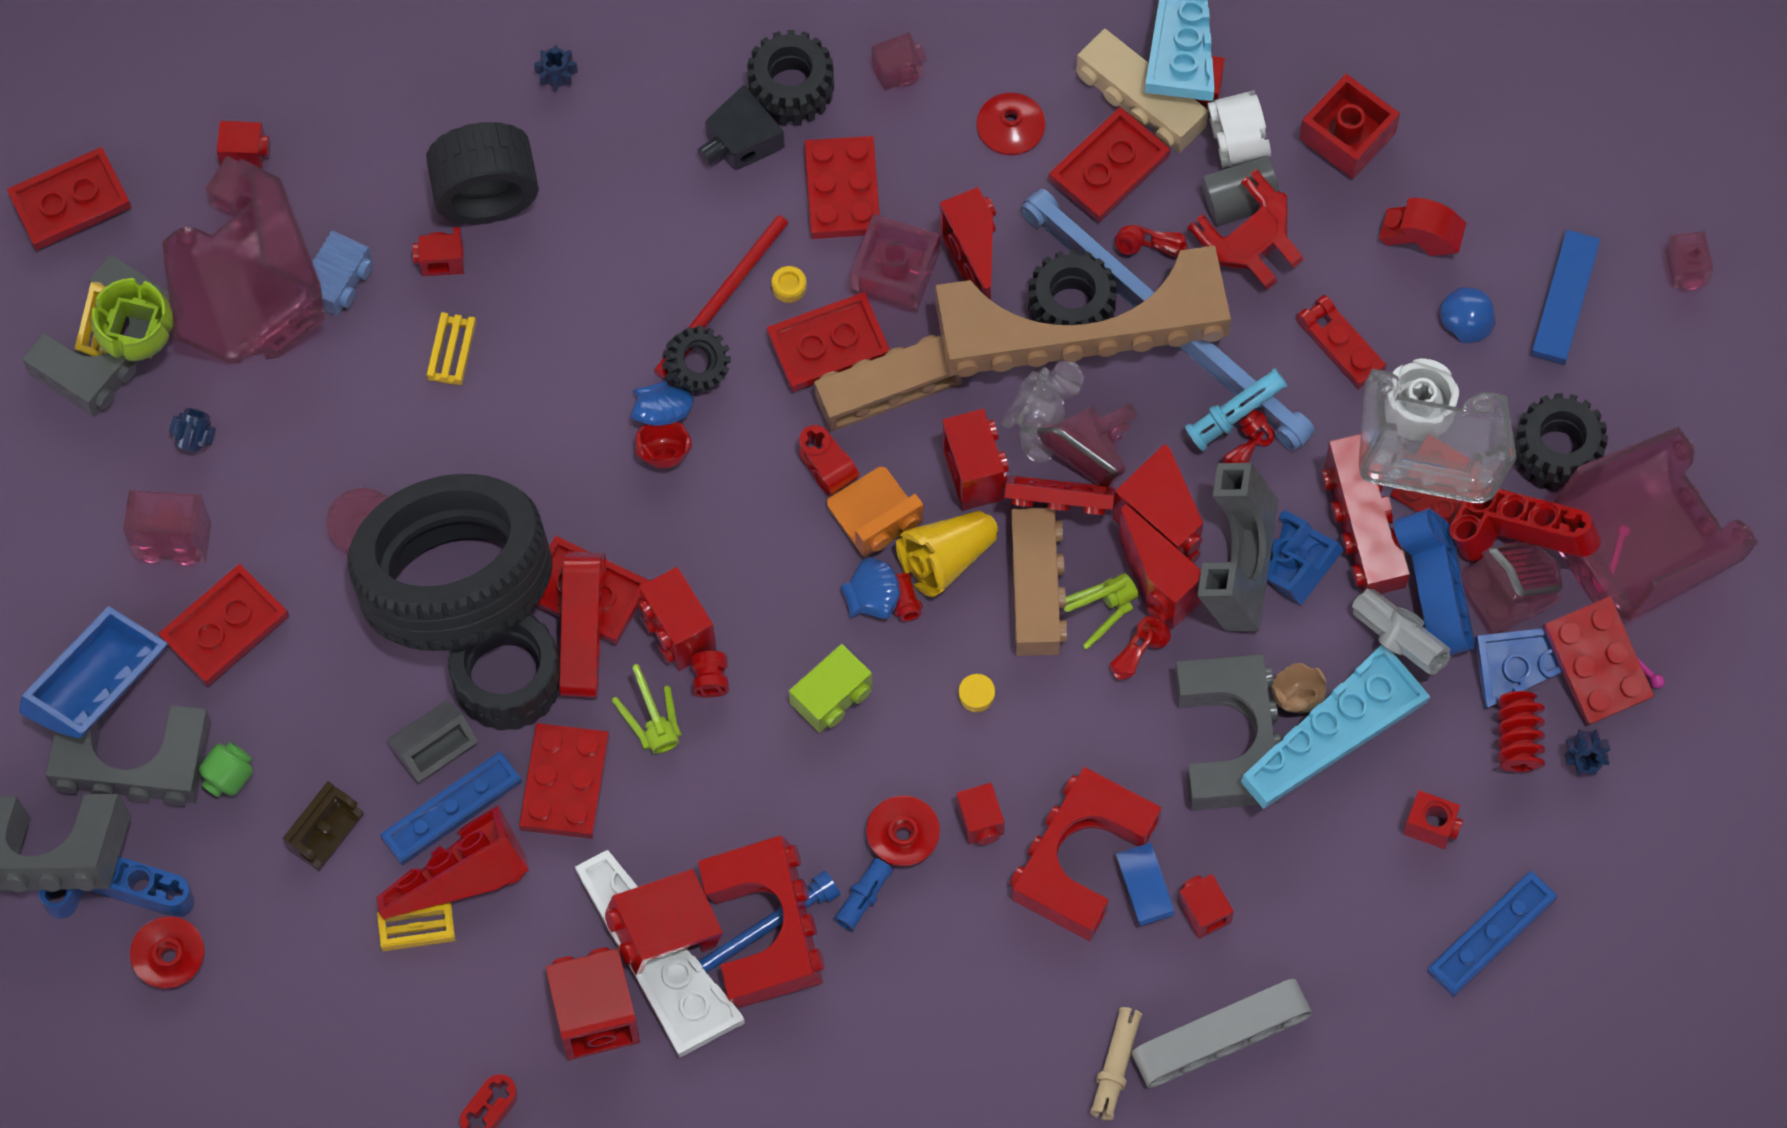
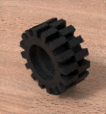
M697 326L694 329L690 327L668 341L666 344L667 349L662 354V358H666V361L662 363V368L669 371V374L666 375L668 381L671 379L676 381L673 385L674 387H684L685 391L689 393L695 391V394H698L719 384L724 379L723 376L728 374L730 368L726 367V365L731 362V356H726L725 353L729 351L728 345L722 346L720 342L724 338L721 335L713 336L715 330L711 328L703 330V326ZM697 347L706 353L708 366L704 372L695 373L686 366L684 356L688 348Z

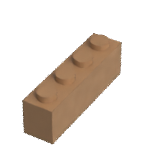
M930 335L924 337L913 346L907 348L897 347L888 351L883 357L872 361L870 359L861 360L850 369L839 373L832 371L822 375L819 380L814 381L815 398L830 432L958 386L962 384V377L959 375L949 376L942 336Z
M1012 509L1011 533L1016 656L1060 655V642H1067L1066 620L1059 619V609H1063L1066 606L1065 587H1058V575H1064V554H1057L1056 542H1063L1062 520H1055L1054 509Z

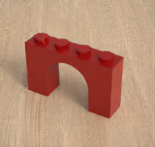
M1083 767L1078 777L1075 775L1070 777L1063 791V794L1066 795L1061 807L1055 805L1050 811L1045 822L1049 826L1043 837L1038 835L1035 837L1027 855L1031 856L1025 868L1021 866L1017 868L1009 885L1013 887L1012 901L1090 942L1108 911L1109 899L1067 876L1061 868L1057 857L1060 846L1073 833L1090 828L1108 831L1136 847L1147 844L1160 821L1162 807Z
M782 835L698 861L705 895L715 904L752 893L766 892L776 895L783 908L782 929L772 945L760 953L721 965L729 1001L738 1008H742L823 983L821 971L825 970V963L820 949H815L813 936L817 935V928L811 913L807 914L805 901L809 900V893L805 881L799 879L797 866L801 865V858L795 844H790Z

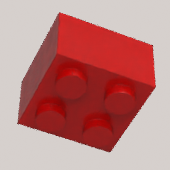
M1345 73L1302 119L1299 140L1354 179L1396 134L1400 113Z
M984 408L942 419V449L962 511L1002 501L1004 487H1006V472H1009L1008 462L1004 451L998 452L996 440H999L997 428L993 419L987 420Z
M678 566L639 587L641 600L637 603L642 612L640 619L650 635L655 632L660 642L657 645L667 664L673 661L680 672L692 665L691 657L694 654L703 651H717L714 625Z

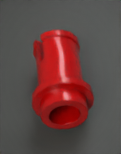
M909 573L896 574L900 583L901 595L894 609L895 615L905 622L915 620L921 616L923 604L920 600H917L911 575Z

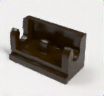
M327 781L284 835L283 840L286 848L320 872L364 816V813L357 807L358 803Z

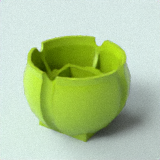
M135 278L120 279L106 286L97 295L96 308H92L91 328L98 344L115 358L125 356L128 361L152 359V356L167 344L169 339L168 333L172 331L173 312L168 299L151 283L144 281L142 285H139ZM126 316L150 322L144 338L137 339L120 335Z

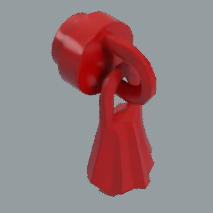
M1128 225L1122 227L1115 236V244L1118 251L1125 255L1135 254L1142 246L1159 250L1175 259L1178 257L1180 250L1188 249L1186 236L1179 232H1158L1139 225ZM1146 234L1152 236L1151 242L1144 240Z
M1254 409L1238 420V423L1241 425L1240 430L1245 436H1251V438L1246 443L1225 454L1223 463H1248L1257 444L1264 447L1274 441V431L1266 421L1267 416L1261 410L1256 411ZM1261 427H1262V428L1267 432V434H1268V438H1267L1266 440L1262 439V437H1263V435H1264V433H1265L1264 430H1261V431L1256 432V431H1257L1259 428H1261Z
M1146 616L1141 619L1137 632L1129 645L1110 663L1109 668L1115 678L1119 680L1131 678L1135 674L1138 663L1147 646L1157 649L1163 648L1169 643L1171 639L1170 628L1164 621L1153 616ZM1140 637L1143 641L1141 647L1136 644Z

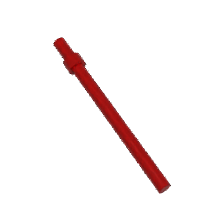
M776 216L687 328L692 327L694 329L697 326H703V330L706 328L788 225V221L783 216ZM693 347L687 349L684 359L692 351ZM663 358L654 369V372L661 378H666V375L669 374L668 369L663 370L662 363L666 361V358Z

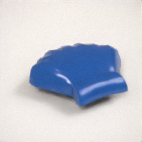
M666 381L636 388L633 390V393L638 398L631 412V418L654 426L671 424L687 417L694 404V398L688 391L668 386Z
M872 557L863 559L856 568L851 581L840 586L851 618L859 613L887 619L897 606L901 595L900 583L890 565Z

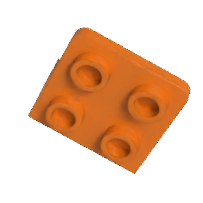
M885 467L876 468L827 500V508L863 558L873 552L882 550L892 540L899 537L902 532L915 528L923 522V503L916 493L907 497Z

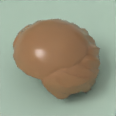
M1303 663L1291 664L1290 667L1286 666L1284 671H1280V673L1276 674V678L1273 679L1271 690L1274 700L1280 708L1288 712L1299 714L1311 712L1318 704L1324 701L1327 695L1326 678L1317 667L1315 669L1310 668Z

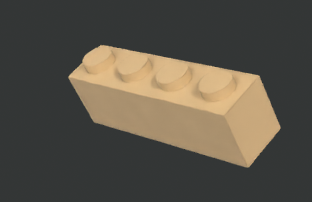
M1104 28L1077 55L1076 72L1085 84L1089 86L1094 85L1099 89L1113 106L1119 105L1141 125L1153 132L1166 146L1173 148L1180 154L1207 127L1208 110L1195 99L1145 93L1149 63Z

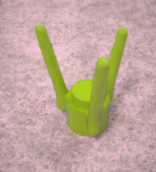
M1126 573L1066 596V604H1068L1064 607L1066 612L1085 606L1100 598L1103 599L1110 609L1117 607V610L1083 644L1084 649H1089L1124 614L1133 610L1131 601L1138 598V591L1132 579Z
M634 664L632 668L652 718L645 725L647 730L644 732L619 698L613 697L612 703L639 737L644 750L651 748L653 754H661L672 750L679 745L678 737L682 734L677 725L671 687L668 685L664 687L668 715L667 721L666 717L659 716L640 666Z

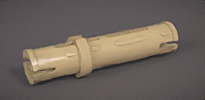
M1129 1007L1119 1008V1015L1103 1071L1098 1073L1096 1079L1099 1085L1090 1114L1097 1118L1099 1113H1102V1120H1113L1120 1090L1125 1089L1127 1082L1124 1075L1139 1022L1143 1015L1138 1010H1135L1134 1014L1130 1015L1132 1008Z

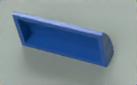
M108 606L21 696L19 713L52 731L75 738H82L163 653L168 643Z

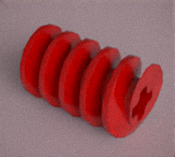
M1529 691L1508 692L1499 696L1498 705L1501 708L1498 712V719L1501 722L1498 726V732L1501 735L1498 740V746L1501 749L1498 754V760L1501 763L1499 765L1500 768L1505 771L1529 772L1545 766L1543 759L1534 757L1545 752L1543 745L1534 743L1545 738V733L1534 730V728H1540L1545 724L1543 718L1534 716L1543 713L1545 706L1534 702L1537 699V695Z

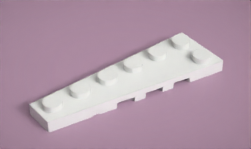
M608 850L575 866L580 880L607 926L605 912L612 895L638 886ZM608 928L611 936L613 937L616 945L620 950L621 943L618 939L616 932H611ZM687 948L649 960L643 972L635 975L631 965H628L679 1058L745 1024L742 1014L728 1000L725 993L713 982L704 971L703 966L695 956L691 955Z

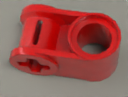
M811 425L801 432L799 436L800 458L828 496H832L860 476L852 459L840 448L824 427Z

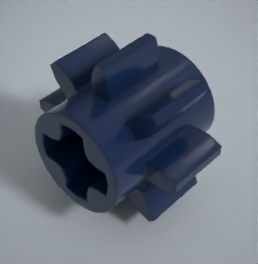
M554 45L553 48L548 49L546 52L541 50L542 62L534 63L535 73L540 74V84L542 86L549 84L554 87V90H558L559 87L565 84L571 86L570 74L578 73L577 62L572 61V51L567 50L564 52L557 45Z
M186 408L184 413H179V416H173L168 432L174 434L173 438L175 439L174 443L176 446L187 451L197 452L200 451L201 446L205 447L206 443H212L216 428L210 426V416L207 413L194 408Z
M1579 729L1578 734L1572 740L1566 739L1565 742L1568 750L1564 754L1567 765L1575 764L1578 775L1583 772L1597 775V771L1602 765L1610 764L1607 754L1611 750L1608 739L1600 741L1598 730L1595 729L1593 732Z

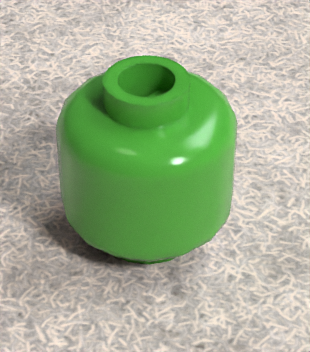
M230 741L227 745L216 744L199 766V772L205 779L201 785L218 798L222 793L228 796L237 795L254 773V768L250 764L253 758Z

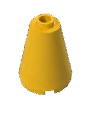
M975 511L908 529L900 534L901 538L896 540L897 556L903 571L909 574L913 573L919 581L913 584L916 589L926 596L935 597L948 588L995 543L998 526L991 515L985 514L982 511Z

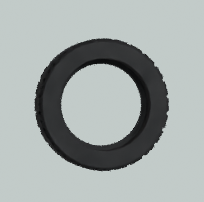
M452 474L430 478L410 485L386 498L360 524L350 544L347 557L348 572L361 611L368 624L377 633L392 642L408 648L426 651H447L473 646L490 640L515 626L532 611L541 599L549 584L553 565L551 550L539 511L530 497L508 482L479 474ZM463 538H485L505 544L500 554L486 567L469 577L452 583L435 586H416L395 580L403 567L414 557L433 546L447 541Z

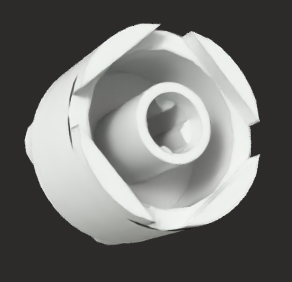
M1254 90L1208 103L1211 117L1209 119L1213 137L1214 139L1217 138L1218 153L1222 168L1237 166L1267 155L1271 158L1269 139H1264L1266 137V124L1259 99Z
M1416 359L1412 363L1396 368L1390 376L1384 399L1383 410L1386 425L1406 439L1424 441L1427 434L1438 439L1451 425L1459 397L1458 386L1448 368L1431 359Z

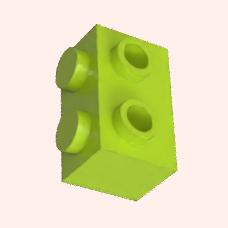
M841 644L789 690L790 704L820 733L827 726L830 728L836 726L845 716V710L854 702L860 704L869 696L873 686L872 672Z

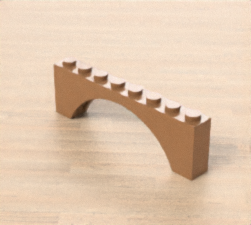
M1215 246L1180 250L1170 275L1153 295L1130 311L1090 324L1054 325L1020 317L988 299L971 280L935 285V304L949 376L969 377L978 372L989 370L1004 372L1013 367L1024 365L1039 367L1048 362L1059 360L1074 362L1083 357L1094 355L1109 357L1118 352L1129 350L1144 352L1153 347L1164 345L1179 347L1188 342L1199 340L1214 342L1229 336L1231 317Z

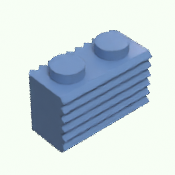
M333 230L330 231L326 242L323 243L319 253L316 254L315 259H313L312 264L309 265V269L298 284L301 299L335 316L339 315L343 307H350L356 296V285L360 279L366 280L373 268L369 247Z

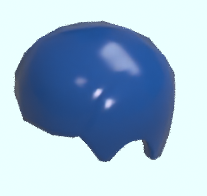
M1460 287L1448 294L1440 306L1441 321L1445 330L1454 333L1462 343L1480 342L1491 334L1496 324L1491 299L1477 288Z

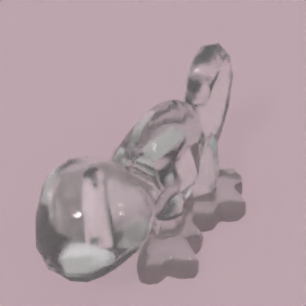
M1059 360L1051 374L1046 367H1043L1039 374L1032 371L1027 379L1022 382L1017 398L1004 415L1002 426L1010 428L1016 423L1020 426L1019 441L1022 449L1031 460L1047 462L1053 457V452L1043 445L1037 430L1046 427L1060 429L1065 418L1063 399L1076 397L1081 391L1084 382L1082 369L1076 361L1067 362ZM1051 433L1040 434L1044 442L1053 449V444L1047 436Z

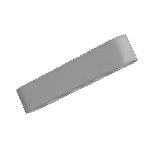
M1289 979L1154 1038L1135 1048L1131 1055L1147 1087L1153 1088L1297 1025L1309 1018L1313 1012L1297 980Z

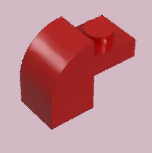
M1408 198L1407 204L1404 207L1387 208L1379 239L1386 246L1415 242L1429 256L1459 253L1467 223L1454 210L1442 203L1424 198Z

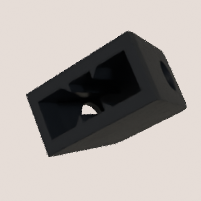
M744 85L707 118L705 126L706 136L709 141L699 147L697 151L707 166L724 157L733 169L739 170L785 148L784 131Z

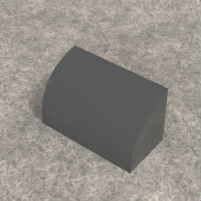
M1268 155L1203 176L1201 194L1216 227L1253 216L1259 211V203L1241 185L1243 179L1248 176L1255 186H1258L1250 174L1254 170L1259 169L1260 173L1276 192L1280 191L1276 174Z
M445 700L386 740L402 765L418 783L478 743L463 714L448 700Z

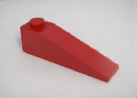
M496 806L466 824L457 832L461 838L445 850L439 846L430 853L432 857L421 870L418 868L409 870L379 894L376 899L381 917L386 919L497 890L506 884L510 885L519 881L524 873L529 871L525 853L500 807Z

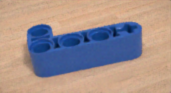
M1428 508L1395 519L1394 531L1400 546L1412 555L1426 630L1450 648V656L1472 650L1474 648V636L1456 547L1450 535V526L1444 518Z
M122 857L118 858L110 888L91 890V892L173 917H183L190 913L195 902L190 886L183 877ZM139 880L149 881L145 889L141 891L132 890L134 884ZM80 889L39 890L38 894L49 915L54 918L63 919L75 912L84 891ZM60 891L66 892V897L61 902H50L51 897L55 893ZM178 891L181 892V896H176ZM168 895L174 896L172 901L169 899Z

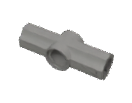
M1367 588L1355 599L1352 605L1353 615L1380 635L1378 640L1384 647L1399 655H1405L1428 674L1436 675L1439 670L1447 665L1451 658L1450 648L1423 628L1424 621L1419 616L1407 609L1395 606L1375 589Z

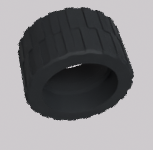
M479 122L464 125L438 137L426 152V162L435 208L440 215L450 221L461 224H486L504 220L528 208L538 196L539 185L528 135L514 125L502 122Z
M528 614L506 632L490 640L461 649L449 650L448 668L458 703L462 709L464 708L467 715L471 719L480 722V725L493 727L496 730L521 729L523 726L531 725L537 722L540 717L545 716L558 698L560 689V661L556 643L545 624L540 623L531 614ZM516 645L528 649L537 656L539 660L537 674L529 684L515 692L507 694L487 692L479 688L472 680L471 672L477 660L484 653L495 647Z

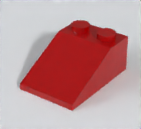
M976 187L940 202V236L963 280H971L979 291L991 300L993 232H996L993 217L996 216V210L991 199L988 196L984 198L979 187Z
M1125 504L1121 508L1119 540L1145 606L1148 608V614L1154 618L1161 619L1173 630L1202 602L1198 597L1201 569Z

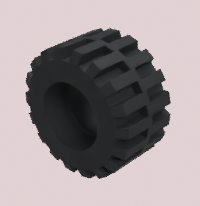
M787 30L788 34L781 35L780 31L773 33V39L771 40L767 37L763 38L760 41L761 48L755 46L751 51L752 58H748L747 63L748 90L774 120L775 118L779 119L780 125L787 126L788 121H794V126L802 125L801 120L807 119L808 122L815 120L816 112L822 115L826 110V104H830L832 101V92L834 91L833 60L830 58V52L827 47H822L821 41L817 37L810 40L809 33L803 31L801 35H795V30ZM786 70H798L808 76L807 80L795 86H784L773 80L777 74Z
M1070 250V255H1064L1063 251L1056 252L1055 259L1053 260L1049 256L1042 260V267L1037 266L1033 271V278H1030L1028 293L1030 320L1054 325H1082L1113 318L1116 310L1117 285L1116 280H1113L1111 269H1104L1105 262L1100 258L1095 261L1092 260L1091 253L1085 252L1083 256L1077 255L1078 250ZM1077 289L1086 293L1091 298V301L1081 308L1071 309L1059 305L1053 297L1060 291Z
M1555 393L1553 399L1550 400L1548 395L1540 398L1539 404L1533 402L1528 406L1527 413H1523L1515 436L1513 453L1514 457H1518L1516 461L1518 469H1526L1524 477L1528 481L1533 478L1536 479L1537 487L1543 489L1544 485L1551 486L1550 491L1558 492L1559 487H1564L1566 492L1574 490L1575 483L1582 487L1587 484L1588 478L1592 479L1596 475L1608 443V436L1605 435L1607 426L1605 422H1600L1602 415L1598 409L1590 410L1591 403L1587 400L1580 403L1577 401L1578 396L1570 394L1569 399L1563 398V393ZM1550 432L1566 433L1577 442L1580 449L1568 454L1557 453L1549 449L1541 437Z

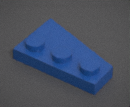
M1543 628L1478 635L1475 637L1484 709L1498 703L1499 696L1502 694L1524 691L1562 673Z

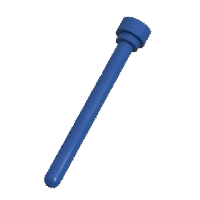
M826 870L812 878L813 882L808 885L809 900L805 901V905L808 908L817 901L819 904L824 901L829 903L841 895L838 887ZM780 907L698 960L703 966L706 973L783 924V908Z

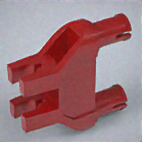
M1256 169L1250 174L1258 186H1255L1248 176L1243 179L1241 185L1259 203V211L1229 236L1222 237L1208 221L1205 214L1196 218L1204 231H1201L1194 221L1188 225L1187 230L1194 235L1203 247L1215 246L1220 266L1250 270L1268 291L1278 280L1262 261L1266 255L1277 248L1293 268L1305 259L1287 237L1288 196L1284 192H1276L1260 173L1259 169Z

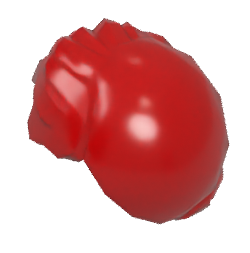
M680 422L658 426L647 424L646 426H641L635 436V454L642 461L658 469H669L678 465L692 449V439Z

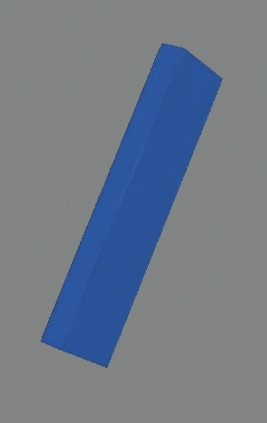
M1566 230L1531 356L1563 365L1566 364L1600 238Z
M499 751L380 834L381 839L403 866L523 783L522 778L503 753Z
M1530 871L1427 969V973L1454 998L1555 902L1558 895L1534 872Z

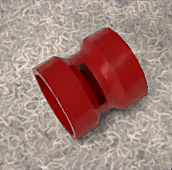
M703 651L694 654L691 657L692 670L697 674L693 680V693L704 698L719 697L729 692V681L724 674V671L728 668L727 655L720 651Z

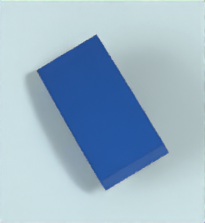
M1147 843L1116 853L1139 925L1142 926L1174 916L1175 912L1152 844Z

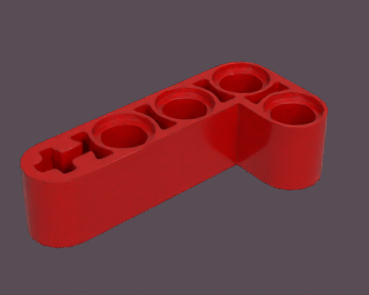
M1490 486L1475 487L1467 494L1449 529L1459 553L1468 561H1476L1485 557L1497 536L1527 542L1579 557L1592 555L1601 544L1600 535L1588 512Z
M569 551L564 557L560 696L597 698L601 600L606 574L605 553Z

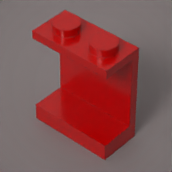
M693 868L612 895L605 912L608 928L611 932H616L621 943V956L627 965H631L635 975L643 972L649 960L696 944H699L702 952L716 948L723 934Z

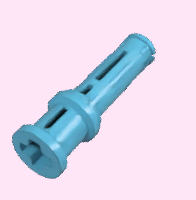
M1274 368L1266 376L1247 387L1223 406L1213 405L1209 408L1210 413L1193 425L1188 423L1185 425V428L1195 444L1204 452L1208 449L1207 445L1220 435L1231 433L1234 423L1288 385L1277 369ZM1262 388L1266 389L1243 407L1240 406L1242 402ZM1234 409L1235 412L1228 417L1226 414ZM1211 424H1215V426L1209 431H1207L1205 434L1202 433V431L1209 427Z

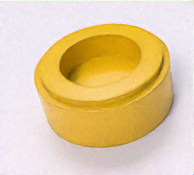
M785 266L778 269L772 276V292L778 300L785 303H793L805 295L807 289L806 277L799 268Z
M972 674L962 680L959 686V700L965 709L971 712H982L993 704L995 687L987 676Z

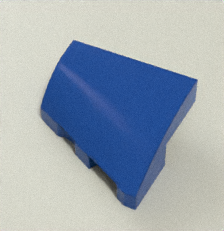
M1283 510L1279 518L1283 525L1279 539H1274L1273 558L1269 564L1267 581L1289 599L1302 605L1344 549L1337 541L1314 530L1307 521Z

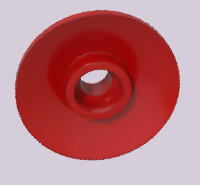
M1002 93L990 98L981 107L977 116V132L980 139L989 149L1003 155H1020L1032 150L1039 144L1045 132L1046 122L1041 107L1033 99L1020 93ZM1015 116L1017 119L1015 121H1008L1005 117Z
M907 795L894 796L882 801L870 814L866 827L867 840L874 854L882 861L894 866H912L924 861L934 852L940 838V824L934 810L923 800ZM904 830L909 832L910 837L907 840H900L896 836L897 833Z
M173 916L156 918L145 924L134 936L130 947V961L136 975L146 984L160 989L179 987L190 981L200 970L205 956L204 942L196 927L182 918ZM167 952L176 953L175 959L171 962L164 961L163 956Z

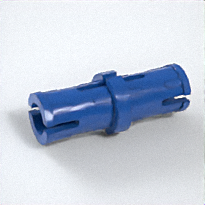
M873 858L858 884L853 883L850 887L849 892L851 894L833 920L845 930L853 932L868 907L874 906L878 898L876 895L888 877L893 873V869L882 860Z

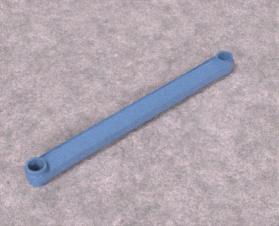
M1039 189L1024 201L1020 211L1032 226L1036 228L1042 226L1068 250H1078L1077 255L1083 256L1085 252L1092 254V260L1095 261L1100 258L1104 261V269L1110 268L1113 273V280H1116L1117 292L1133 307L1143 303L1155 293L1059 209L1057 201L1048 191ZM1199 340L1179 346L1235 396L1256 382L1212 342ZM1262 388L1243 403L1246 405L1266 389ZM1274 396L1255 408L1256 411L1261 410L1267 416L1266 421L1275 430L1277 439L1290 451H1296L1298 448H1301L1311 439V435L1315 432L1313 424L1305 415L1300 412L1292 413Z

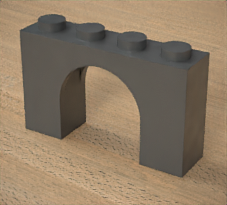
M110 254L89 279V283L100 282L104 286H108L112 282L127 278H135L139 285H142L144 281L151 283L168 299L173 312V329L179 322L182 313L177 297ZM127 317L129 319V329L126 336L137 339L144 338L150 322ZM43 333L22 358L29 375L93 417L101 409H106L112 403L115 392L123 383H127L133 378L137 366L142 361H128L125 356L115 358L109 353L99 356H83L71 351L46 333Z
M1218 463L1213 497L1227 515L1232 537L1231 561L1202 563L1198 597L1225 631H1260L1279 499L1252 463Z
M1264 654L1176 661L1175 682L1179 708L1212 705L1228 706L1241 712L1250 721L1255 733V741L1251 748L1238 758L1228 761L1188 764L1187 783L1191 811L1260 805L1240 781L1253 765L1276 744L1281 742L1280 734L1273 733L1272 722H1277V705L1275 700H1269L1268 688H1271L1273 684L1271 666H1265Z
M170 705L164 740L159 752L147 764L130 770L112 768L98 758L97 746L103 716L82 738L54 732L46 777L52 788H55L60 793L76 794L77 791L91 792V794H118L127 796L128 799L136 802H148L149 799H158L172 806H184L185 803L196 804L201 781L199 766L205 759L212 723L206 709Z
M118 794L84 795L75 825L68 838L54 850L38 856L20 855L21 846L31 817L17 796L0 797V891H58L59 889L91 891L93 889L110 888L131 818L130 812Z

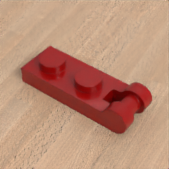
M1322 295L1314 301L1315 305L1309 310L1304 308L1296 314V320L1303 330L1358 390L1386 370L1387 364L1339 313L1328 296ZM1322 317L1328 321V324L1323 328L1317 323V320Z

